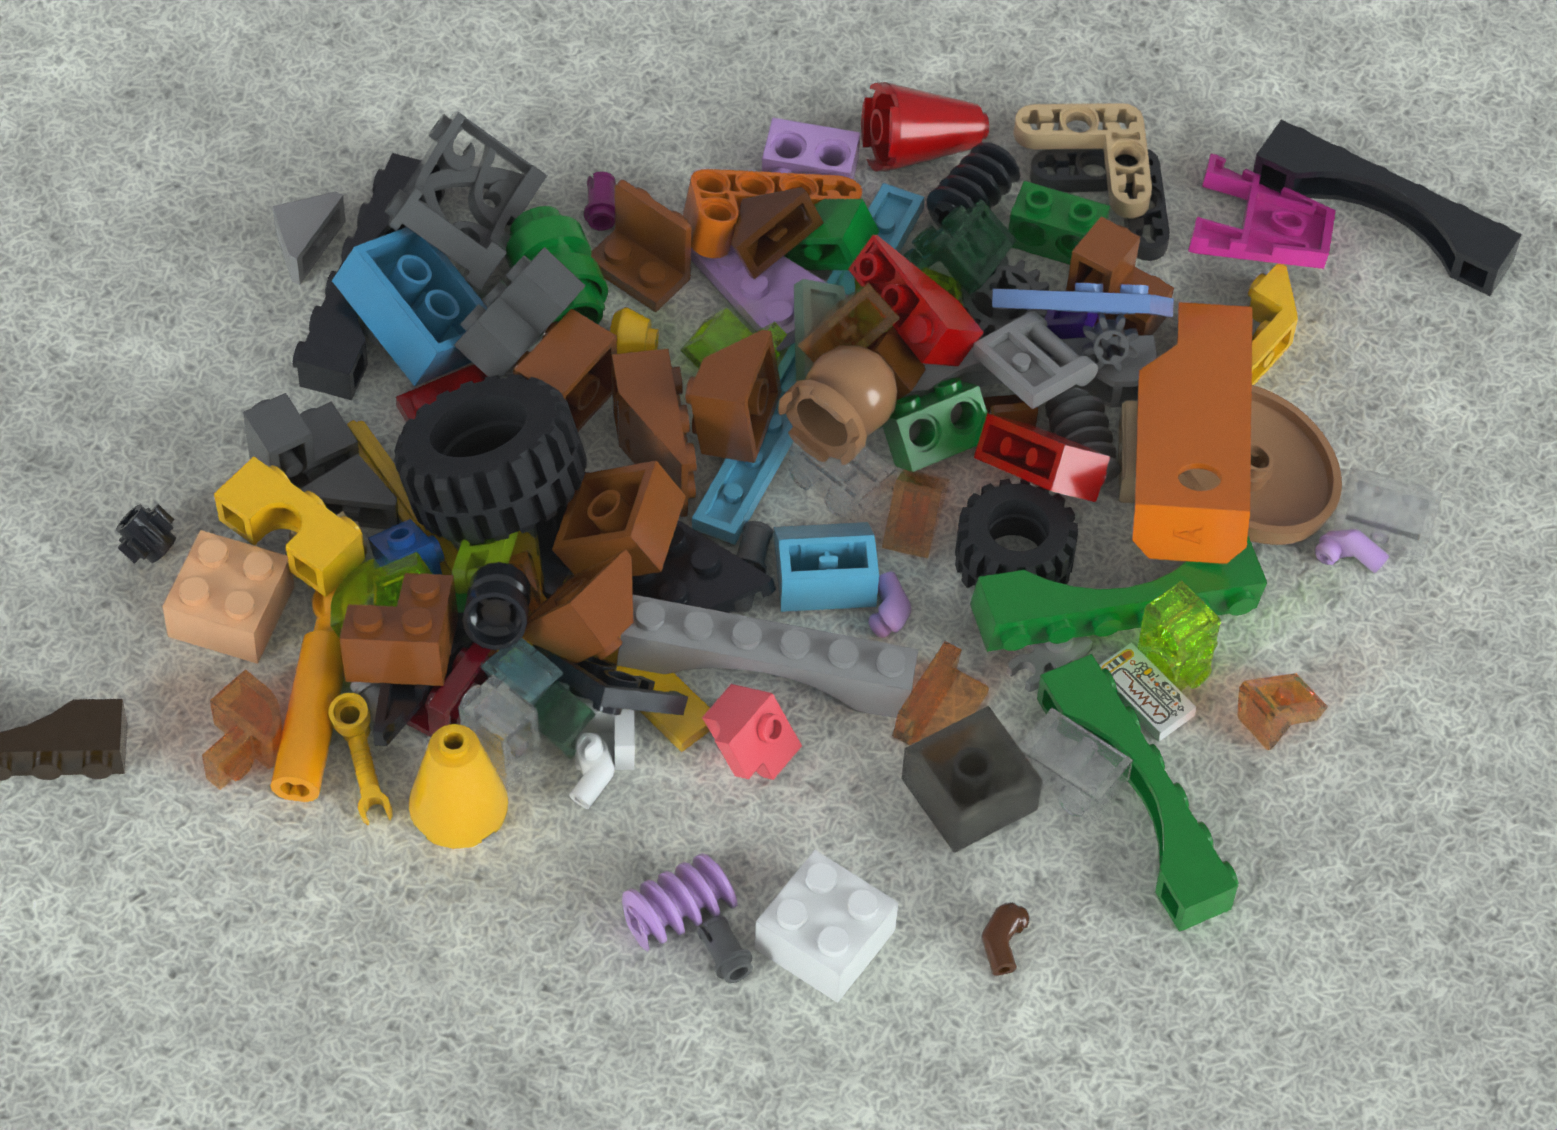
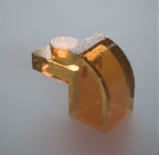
M245 669L210 700L214 725L224 732L225 735L204 752L202 758L206 779L219 790L231 780L238 781L242 779L252 768L255 759L270 770L275 765L283 731L281 711L277 698L266 685Z

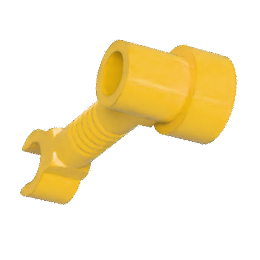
M343 693L331 702L328 713L335 731L348 742L361 794V799L358 802V812L362 821L368 826L367 811L371 806L379 804L384 806L387 817L391 821L393 809L388 797L381 792L367 740L371 731L369 725L371 715L365 699L356 693Z

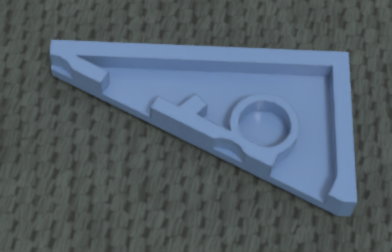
M1075 283V292L993 289L992 307L1086 313L1102 312L1106 314L1122 313L1124 315L1144 313L1161 317H1173L1174 298L1148 294L1149 286L1122 284L1120 285V293H1103V284Z

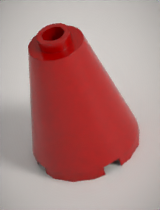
M888 82L871 84L869 88L875 90L873 97H865L863 102L861 139L863 147H872L875 159L866 160L874 172H888L965 152L981 143L989 134L988 116L975 103Z

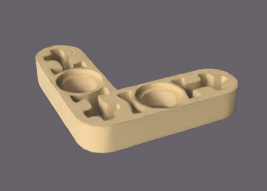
M1124 103L1032 104L1022 107L1016 113L1013 135L1019 145L1027 149H1103L1111 209L1117 215L1131 219L1140 217L1147 212L1150 204L1152 184L1144 118L1142 112L1137 107ZM1076 120L1083 121L1090 126V129L1085 132H1075L1070 130L1067 124ZM1099 122H1103L1102 130H1098ZM1054 123H1059L1058 130H1054ZM1119 123H1125L1127 129H1121ZM1030 124H1037L1038 130H1032ZM1124 154L1131 155L1138 160V164L1130 167L1122 166L1116 162L1115 158ZM1133 182V196L1136 199L1128 198L1127 193H1125L1126 183Z

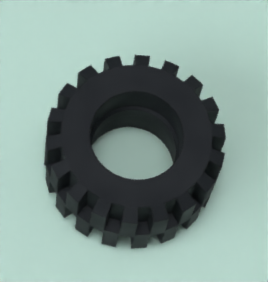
M1010 479L1000 480L998 487H994L989 483L981 488V495L973 493L968 498L967 507H963L960 513L955 548L957 573H962L961 581L966 588H970L973 585L976 586L980 576L1026 570L1044 579L1067 585L1073 569L1078 537V523H1074L1075 513L1072 508L1064 507L1065 499L1059 493L1052 496L1049 494V490L1045 488L1031 486L1030 482L1024 479H1020V484H1012ZM1015 535L1031 540L1038 547L1027 551H1013L1002 547L995 540L1003 536Z

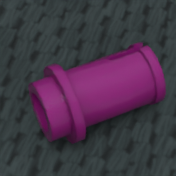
M595 172L593 177L589 176L587 178L588 204L584 208L583 215L589 226L598 231L609 230L615 225L616 180L608 172Z

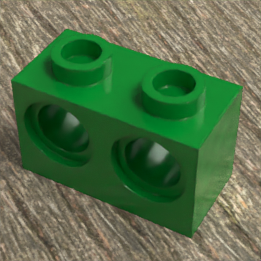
M1023 181L1010 213L1006 246L1070 265L1073 249L1101 216L1108 220L1110 206Z
M950 378L936 383L933 386L934 392L922 397L914 394L897 399L895 409L889 420L882 425L896 467L915 472L977 446L987 416L980 387L961 381L960 378ZM957 403H960L962 409L961 416L957 422L952 424L951 411ZM916 420H919L921 425L920 433L916 439L911 441L909 437L910 427Z

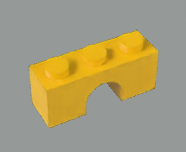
M254 456L214 493L219 521L254 546L266 534L274 530L288 529L297 532L286 544L290 572L325 597L365 560L362 541L363 534L353 520L346 516L338 517L326 508L324 502L315 493L308 490L303 492L290 482L287 475L281 469L274 465L268 467Z

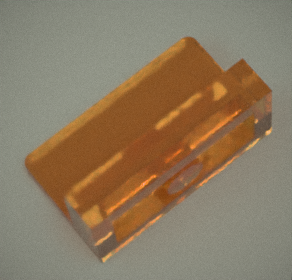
M944 641L899 710L892 735L939 761L947 759L989 691L987 685L957 670L962 649L947 641Z

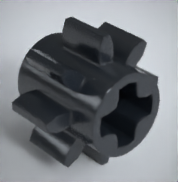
M141 504L135 506L123 517L116 528V531L122 536L119 539L121 544L118 546V549L134 564L140 558L143 560L147 559L151 563L158 561L168 552L176 540V536L170 532L174 528L171 524L175 519L159 504L152 510L150 508L145 509Z

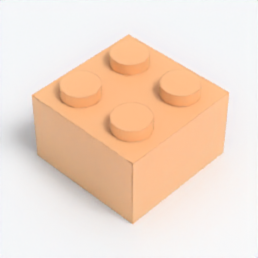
M200 530L162 606L168 637L258 664L294 589L293 573L290 572L287 555Z

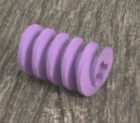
M703 853L693 858L692 865L686 862L677 865L675 875L672 872L664 871L658 875L657 883L648 879L640 885V893L630 888L622 896L623 911L628 927L645 951L650 950L647 938L649 934H652L661 944L667 942L665 930L667 925H670L678 935L685 933L683 917L685 916L696 926L701 925L703 922L700 909L703 907L713 917L719 916L718 900L721 898L731 909L738 906L734 889L728 877L714 860Z

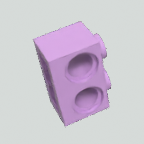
M772 118L762 156L761 172L839 175L854 180L859 160L860 132Z

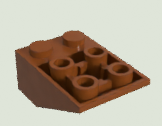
M669 349L613 354L612 399L619 447L634 464L655 460L660 464L686 495L680 517H688V499L696 498L693 471L697 470L694 443H688L686 434L690 432L687 405H681L680 395L683 394V383L680 366H671Z

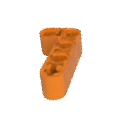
M700 169L691 175L683 216L692 227V249L699 255L707 258H722L730 252L742 199L802 187L807 191L815 205L823 199H861L862 188L855 180L839 175Z

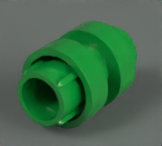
M550 206L535 207L520 214L510 227L509 235L511 236L506 246L507 253L505 258L510 270L524 255L532 261L545 247L585 285L583 290L554 321L559 322L573 309L599 325L605 310L604 303L608 296V286L597 261L591 257V247L580 223L571 217L561 215L556 208Z

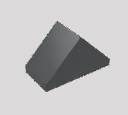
M358 454L302 487L303 492L308 490L315 493L331 512L337 515L344 511L348 518L354 522L358 521L360 527L386 530L399 524L397 497Z

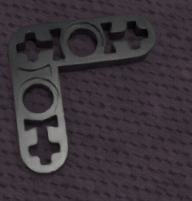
M1147 149L1152 184L1150 200L1155 204V207L1147 210L1140 217L1124 218V224L1130 232L1141 237L1137 258L1152 261L1161 258L1166 253L1170 230L1160 161L1152 150ZM1042 150L1032 158L1030 181L1031 183L1065 193L1108 191L1106 173L1095 177L1083 171L1085 166L1092 164L1099 165L1106 170L1104 150ZM1124 154L1115 158L1116 162L1122 166L1130 167L1138 164V160L1131 155ZM1069 166H1075L1074 175H1070ZM1053 167L1056 175H1048L1047 170L1044 168ZM1133 182L1126 183L1125 193H1127L1128 198L1136 199L1133 196ZM1151 224V239L1155 243H1147L1145 237H1142L1144 225Z

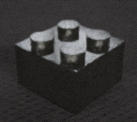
M989 706L904 749L901 779L954 853L1038 810L1043 779Z

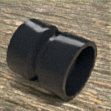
M497 562L486 564L477 569L470 578L463 614V625L469 638L482 648L492 650L506 649L516 644L524 635L531 599V587L523 571L511 564Z

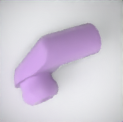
M1357 529L1328 531L1320 537L1319 544L1315 548V555L1323 564L1333 565L1339 558L1354 556L1373 573H1376L1389 558L1386 552Z
M886 572L879 576L878 593L883 602L878 608L879 612L872 614L868 621L872 631L881 638L887 637L892 631L897 633L911 614L910 601L894 572Z

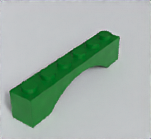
M1248 536L1247 547L1227 564L1186 561L1173 572L1156 580L1127 588L1093 589L1073 587L1044 579L1026 570L978 577L970 606L987 652L1001 649L1016 651L1033 644L1046 642L1060 644L1071 640L1073 637L1078 638L1091 635L1105 637L1117 631L1135 628L1150 630L1167 623L1180 621L1194 623L1202 621L1207 617L1225 614L1243 615L1257 608L1267 585V580Z
M1090 654L1041 674L1037 701L1061 738L1085 747L1106 760L1126 778L1142 799L1153 822L1159 846V874L1155 893L1179 932L1231 910L1239 885L1233 867L1228 861L1222 862L1213 848V838L1208 827L1202 821L1197 822L1193 816L1183 787L1179 783L1171 781L1165 771L1164 760L1159 749L1154 744H1148L1141 733L1137 714L1132 707H1125L1119 698L1117 686L1110 671L1106 668L1101 669L1093 654Z

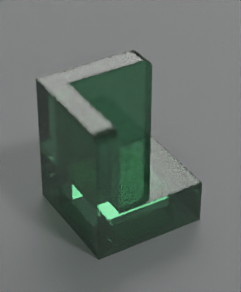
M555 680L524 718L539 734L571 760L576 751L570 744L596 714L561 683Z

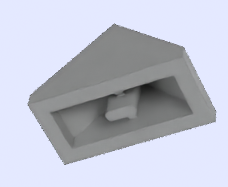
M331 192L273 206L276 235L292 282L299 285L303 282L346 222L343 194Z

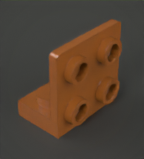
M621 179L615 185V230L592 250L591 257L597 261L606 280L656 313L691 280L692 227L682 214L674 210L670 211L655 201L644 189L634 187Z

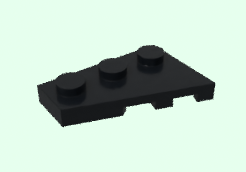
M533 644L531 652L533 658L531 661L545 670L544 676L567 684L569 686V693L593 701L592 708L610 715H621L622 709L684 715L688 696L677 691L653 690L654 681L643 676H633L616 671L617 664L605 659L599 660L596 655L575 663Z

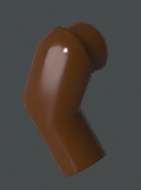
M1013 902L1004 903L995 909L981 935L994 976L1009 974L1016 970L1017 966L1009 941L1014 933H1021L1023 928H1027L1029 925L1030 917L1028 911L1023 906H1017Z

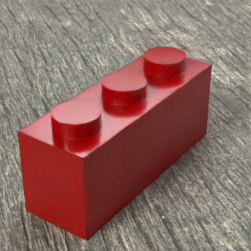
M987 413L974 458L1049 491L1092 502L1097 501L1100 489L1106 479V470L1110 460L1108 455L1034 425Z

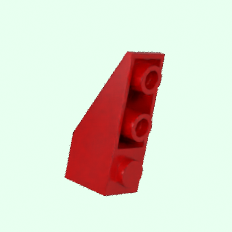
M872 235L848 269L921 363L958 367L973 348L974 342L978 341L984 333L955 297L878 235Z

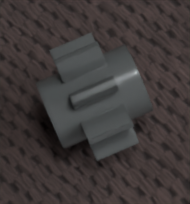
M1101 312L1098 314L1099 323L1094 328L1090 326L1083 327L1084 335L1091 339L1092 342L1081 347L1084 356L1096 355L1095 364L1098 365V371L1103 368L1104 364L1114 365L1115 369L1119 372L1122 371L1121 362L1126 356L1130 358L1138 356L1135 348L1129 345V342L1136 340L1139 335L1136 328L1124 329V314L1120 313L1116 320H1106L1105 315ZM1113 334L1117 335L1119 345L1111 344L1107 350L1103 349L1101 338L1109 340Z

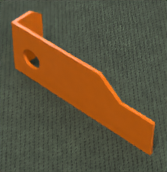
M1179 302L1177 345L1139 370L1136 487L1132 541L1149 559L1227 564L1247 547L1251 490L1253 307ZM1190 469H1204L1216 474L1221 482L1211 490L1196 491L1182 485L1178 477Z

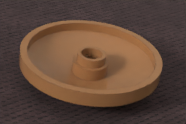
M1252 385L1251 490L1248 536L1252 542L1270 545H1285L1303 541L1318 532L1337 508L1342 491L1339 462L1323 432L1304 412L1281 396ZM1190 469L1178 477L1182 485L1196 491L1211 490L1221 482L1216 474L1204 469Z

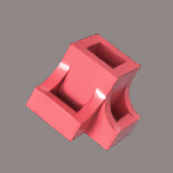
M731 684L702 717L730 769L737 777L750 779L757 772L764 778L774 780L802 747L773 693Z

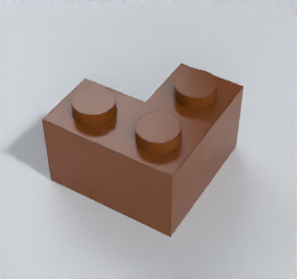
M1102 216L1072 251L1066 291L1075 292V283L1103 284V293H1120V285L1122 284L1149 286L1148 294L1172 298L1174 287L1165 283L1159 277L1150 275L1135 267L1141 237L1130 232L1126 227L1117 225ZM1103 313L1106 320H1116L1119 315ZM1144 313L1124 315V329L1136 328L1139 336L1153 335L1167 317ZM1097 317V319H1096V322H1095L1094 326H1095L1097 323H1099L1098 317Z
M405 573L397 606L348 604L339 638L345 682L444 686L458 622L454 575Z

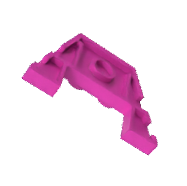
M1211 153L1206 166L1202 187L1247 200L1242 228L1239 229L1197 217L1192 230L1188 252L1324 269L1330 252L1336 210L1287 187H1284L1281 193L1259 183L1261 175L1245 169L1242 175L1224 167L1225 158Z

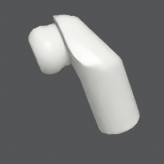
M594 732L582 734L576 742L577 755L583 776L569 794L575 803L585 809L591 807L614 775V766L606 741Z

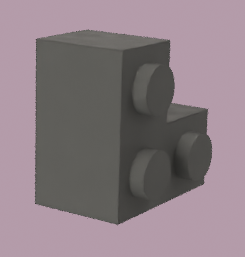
M545 247L532 261L524 255L505 275L511 281L509 286L500 280L483 299L489 307L485 310L478 304L460 324L466 332L454 346L488 377L498 375L501 378L585 287Z
M284 393L271 400H262L251 409L243 412L249 458L251 459L254 456L268 467L271 465L278 467L287 475L290 482L301 490L302 487L356 454L359 455L358 441L332 401L318 408L307 409L299 414L288 395Z

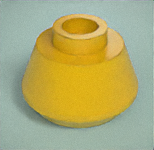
M624 307L614 313L610 332L617 335V354L658 350L659 329L652 328L651 319L628 307Z

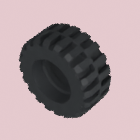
M510 374L508 378H500L498 375L485 377V381L477 383L469 381L460 384L461 388L452 392L447 390L437 395L436 401L430 405L425 403L417 410L416 418H409L403 426L394 450V462L417 521L426 530L451 542L460 543L465 539L471 544L484 543L485 539L494 538L496 541L508 539L509 534L521 531L523 534L534 529V524L544 520L546 522L554 517L560 506L566 507L573 499L575 490H579L585 475L587 457L567 400L564 399L562 393L555 387L534 377H530L527 380L522 375Z

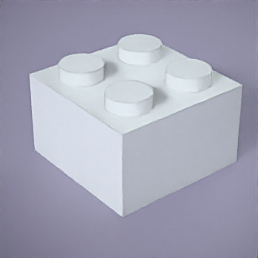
M814 850L756 921L755 950L838 1003L894 933L898 902L817 850Z

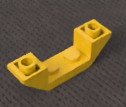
M1277 263L1267 275L1260 273L1248 290V296L1251 298L1250 307H1253L1252 319L1260 323L1252 337V385L1256 384L1293 343L1298 314L1287 266Z

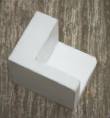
M593 703L576 704V769L581 770L576 742L582 734L594 732L606 741L614 770H634L635 710L622 709L621 715H610L592 708Z

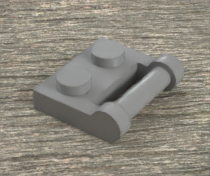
M1036 311L1028 312L974 342L973 356L1032 409L1076 384L1078 386L1089 384L1098 372V365L1087 356L1080 357L1047 328V321ZM1032 341L1037 342L1044 350H1046L1052 357H1054V358H1055L1061 365H1063V366L1060 367L1059 365H1057L1050 357H1048V356H1047L1041 349H1039Z

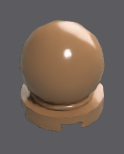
M838 346L823 354L813 363L805 380H798L779 400V415L786 414L793 426L788 432L789 436L802 450L821 462L825 463L829 457L841 460V465L848 464L865 447L867 436L884 425L895 409L897 387L894 371L879 354L863 346Z

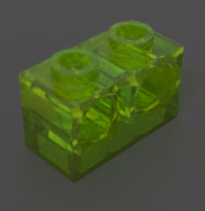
M1180 581L1145 606L1137 649L1180 691L1187 686L1191 689L1197 688L1212 672L1211 664L1214 651L1218 646L1217 637L1221 618L1188 586Z

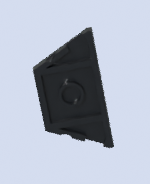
M680 520L677 522L662 571L632 576L633 595L727 613L736 610L734 602L757 592H761L764 598L776 590L772 577Z

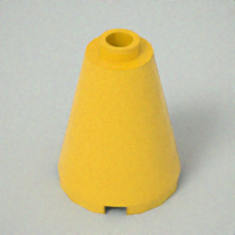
M459 724L446 725L438 729L430 738L409 795L410 817L415 827L433 844L451 849L474 847L482 843V839L488 837L494 831L496 833L503 825L508 811V794L503 781L474 731Z

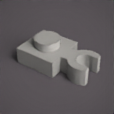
M1084 636L1073 637L1071 640L1060 644L1046 642L1027 645L1024 649L1030 654H1020L1012 658L1008 664L1007 674L1012 677L1021 669L1032 671L1034 675L1026 681L1025 689L1028 692L1035 691L1039 687L1041 674H1044L1048 669L1051 671L1083 658L1092 650L1093 641Z

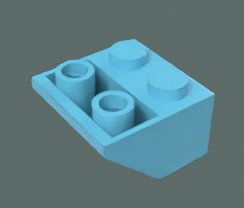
M868 522L773 527L781 612L876 607L879 569L875 535Z

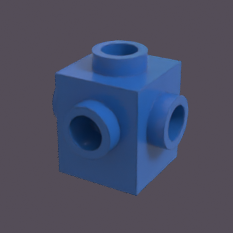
M411 519L368 537L374 557L371 567L375 578L382 588L389 587L398 598L405 573L443 575L439 563L444 562L445 557L438 540L434 535L428 537Z

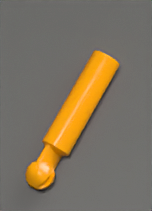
M342 581L327 597L315 590L311 599L313 613L317 618L314 631L305 634L302 640L270 785L272 791L285 800L310 802L317 799L320 794L333 733V725L328 713L329 706L337 696L341 695L345 676L339 638L348 604L359 605L357 592L351 584Z

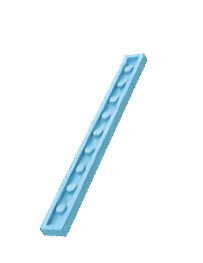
M883 183L868 209L880 231L878 236L898 252L901 251L924 210L925 197ZM833 270L827 283L843 286L846 295L851 297L853 309L851 312L857 328L872 299L849 270ZM795 343L790 345L778 366L782 389L780 398L796 383ZM779 401L755 463L725 459L692 517V529L736 545L743 532L745 523L750 520L793 443L788 434L793 426L786 414L779 415Z

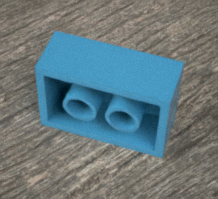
M407 227L360 244L352 249L332 282L414 387L472 363L454 344L466 332L460 325L478 304L485 310L487 306L444 253Z

